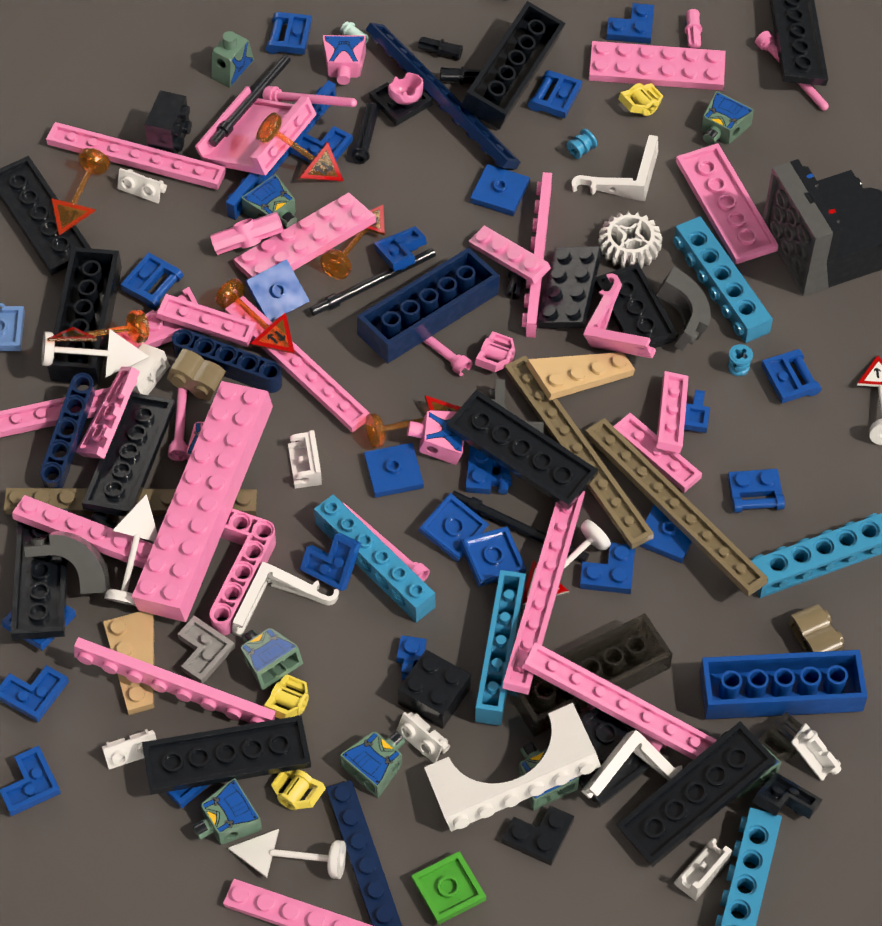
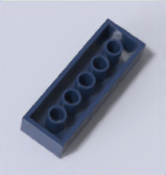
M468 247L357 316V335L388 364L498 295L500 275Z

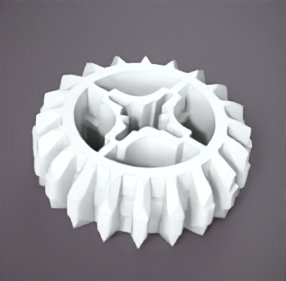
M629 211L626 215H622L619 212L617 218L611 216L609 221H605L603 228L599 231L598 245L601 248L602 255H605L606 261L612 260L613 266L620 264L621 268H624L625 266L638 263L642 269L644 264L650 265L652 260H656L661 250L662 236L659 226H655L654 220L648 221L647 215L640 217L638 212L635 215H631Z

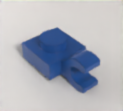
M695 390L693 404L686 403L684 430L707 432L710 407L703 406L705 391Z
M401 635L397 653V663L403 664L401 680H405L425 652L427 639Z

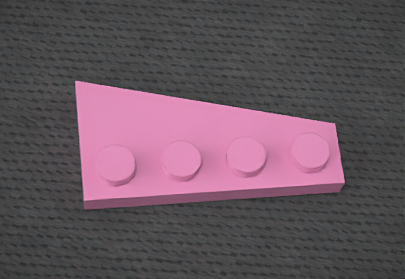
M190 287L182 291L183 294L178 296V298L198 304ZM152 310L145 314L144 319L138 323H131L116 334L139 348L142 343L158 347L171 342L173 334L179 329L197 331L157 318L158 310Z
M121 366L82 438L76 453L83 457L105 458L128 399L137 383V377L140 373L133 367Z

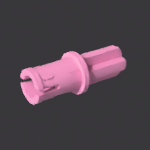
M690 9L685 14L687 24L685 33L687 34L688 46L696 49L701 46L700 34L702 26L700 25L699 11Z

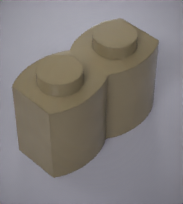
M182 349L172 365L167 379L174 386L189 390L198 399L210 401L226 371L216 363L204 360L197 353L188 349Z
M819 604L790 616L788 624L804 652L842 651L844 639L842 634L831 626L830 614L826 609L823 610Z

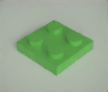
M460 851L411 875L412 882L437 925L486 901L485 893Z

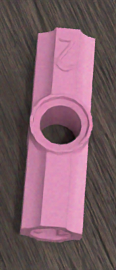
M274 212L254 220L249 218L239 221L233 227L211 234L210 237L214 250L219 255L239 247H252L260 243L262 239L284 232L278 213Z

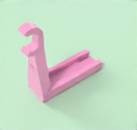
M607 274L606 276L610 283L614 282L613 286L609 291H599L602 299L583 335L590 347L653 359L656 349L649 346L650 338L606 330L616 298L622 286L616 274Z

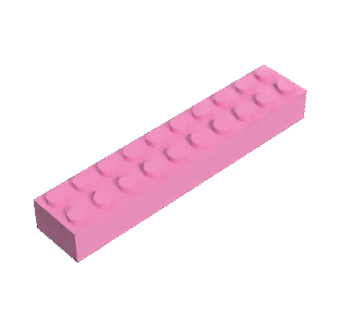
M221 381L132 594L138 611L182 622L187 621L273 408L268 391Z

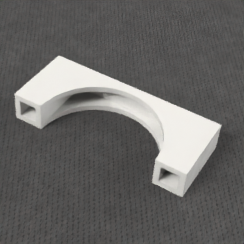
M573 703L548 713L552 728L549 747L541 761L531 771L517 779L504 783L475 781L462 774L453 765L449 757L424 767L451 832L456 829L465 828L470 823L479 819L488 818L502 809L513 807L532 796H539L550 788L564 785L573 778L589 774L596 768L601 767L596 751Z

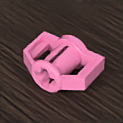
M492 331L489 338L485 339L481 351L476 357L475 365L492 372L504 369L505 365L514 359L515 347L513 338Z

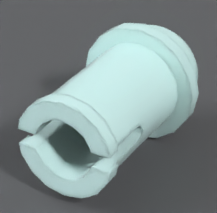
M345 22L340 29L342 35H365L366 43L368 42L369 36L356 28L353 22Z

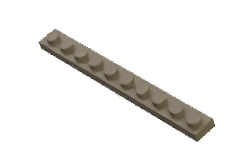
M525 355L506 364L505 372L539 420L544 422V427L554 441L598 469V474L588 485V489L630 548L634 549L653 539V531L558 399L549 400L526 366L527 356Z
M605 418L585 430V436L747 597L768 584V577Z
M6 488L5 515H12V512L24 495L60 509L69 508V512L76 515H92L95 511L84 510L82 506V501L88 488ZM143 489L139 501L147 494L152 515L165 516L176 489ZM240 489L232 508L256 516L257 489Z

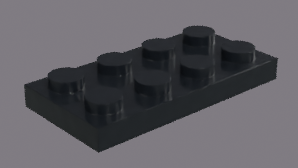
M600 246L559 247L554 249L551 269L549 270L537 320L539 328H585L602 255Z
M638 263L596 277L595 285L599 291H609L613 286L614 282L610 283L606 276L607 274H616L621 281L622 286L611 313L621 333L648 337L651 340L649 346L653 348L677 341L678 333Z

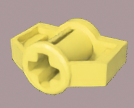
M637 83L629 90L620 92L618 100L630 112L649 116L657 110L663 95L652 83L646 85Z
M288 674L285 675L274 686L264 707L276 711L275 717L279 719L301 715L309 699L307 682ZM289 686V687H291V688H294V689H296V690H298V691L303 692L304 694L298 693V692H296V691H294V690H291V689H289V688H286V687ZM279 704L281 706L289 708L290 710L283 709L276 705Z
M302 770L281 772L271 784L278 801L290 810L313 808L326 789L322 782L313 779ZM289 778L292 779L283 793H279ZM312 789L306 799L301 800L306 791Z

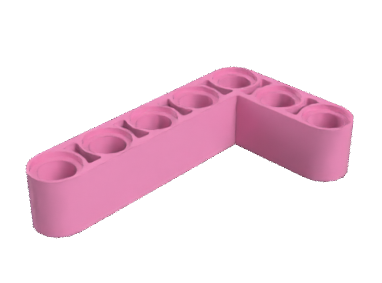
M233 508L220 538L240 544L243 547L209 613L212 628L224 636L232 632L233 620L262 562H268L276 546L275 528L270 521ZM253 555L258 556V557H256V558H249V557H251V556H253ZM241 576H248L246 579H239ZM230 597H237L235 600H229ZM220 618H227L225 621H217Z

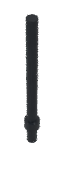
M283 55L227 121H223L217 127V132L209 140L211 146L216 147L224 137H228L234 130V125L261 96L265 87L269 86L291 61L289 56Z
M430 248L414 256L416 263L407 266L403 270L394 272L390 268L341 293H333L325 297L324 301L310 307V312L315 316L328 309L333 310L339 307L340 303L435 257L436 253L433 248Z
M453 491L452 494L476 514L480 513L544 544L546 533L482 504L483 501L475 497L469 498L457 491ZM570 546L568 555H570L577 548ZM583 551L575 559L586 562L589 554Z

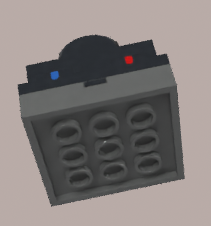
M799 159L772 167L763 220L779 245L776 252L803 296L882 270L881 190L871 187L863 188L861 180L858 177L856 178L852 170L817 181L809 167L802 166Z

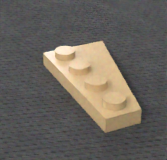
M621 352L528 359L526 365L549 400L633 376L635 371L626 355Z
M139 611L103 621L111 650L154 665V614ZM117 674L128 715L154 708V689L144 683H133L125 676Z

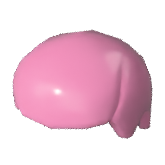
M406 73L403 79H398L395 76L388 85L390 98L398 104H413L422 96L423 79L414 73Z

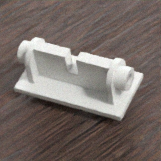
M119 169L117 189L159 203L160 193H165L167 185L162 180L157 181L133 172L131 169Z
M404 712L396 731L433 763L437 762L440 753L444 754L449 750L448 740L436 730L429 733L428 730L431 726L419 717L417 713L413 714L410 712L407 714Z
M804 723L791 743L818 778L823 781L828 773L833 775L841 771V763L826 749L827 747L819 739L818 733L815 730L812 731Z
M145 729L143 732L129 736V740L125 741V738H121L112 742H106L107 745L102 746L108 768L112 769L143 759L142 742L157 740L155 732Z

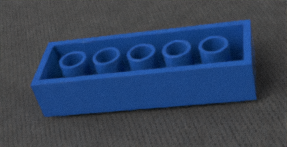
M860 650L702 658L699 671L705 719L860 712L864 710L868 698Z

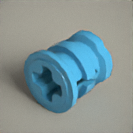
M582 129L580 135L577 134L573 140H569L566 146L574 158L580 159L583 153L586 154L590 151V148L595 149L597 147V140L589 130Z
M738 344L730 349L728 368L732 375L744 376L748 373L753 359V352L748 346Z

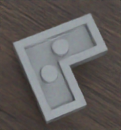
M193 616L178 633V639L195 650L181 666L182 672L202 684L235 648L233 641L196 616Z

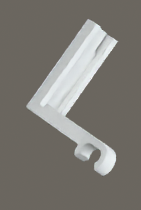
M648 136L637 180L633 181V178H604L579 175L572 180V191H577L578 185L590 186L592 195L597 190L633 200L645 201L659 151L658 136Z
M262 562L233 620L232 634L242 637L268 583H272L271 587L312 599L324 605L336 603L339 589H335L332 596H326L317 591L320 586L318 580L311 585L273 565Z
M637 730L626 733L581 792L588 798H591L593 794L598 796L632 752L668 781L682 770V765L673 767Z

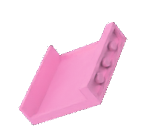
M246 86L195 145V148L202 161L266 176L316 116V112L309 97L301 96L295 104L258 98L234 125V130L228 137H224L216 147L211 146L209 140L217 132V127L223 121H227L251 93L250 88Z

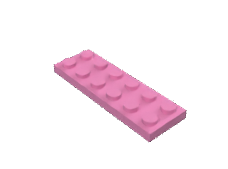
M592 41L589 81L627 84L641 83L643 85L652 83L654 86L723 91L726 51Z
M719 143L676 157L679 169L735 265L778 251V243Z
M348 192L284 229V232L272 236L234 258L235 266L249 279L286 259L294 271L376 223V217Z

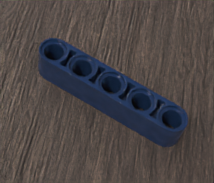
M179 329L172 336L176 358L182 349H188L197 353L204 360L211 361L222 367L226 371L224 377L268 391V393H275L282 387L281 367L274 361L187 329Z
M78 373L71 380L40 471L45 488H63L95 396L93 379L89 374ZM81 385L89 386L84 391L78 390V387ZM73 407L82 408L77 413L70 412ZM66 429L74 430L70 435L62 434ZM59 451L66 452V455L61 458L54 456ZM52 473L59 475L55 480L47 479L48 475Z

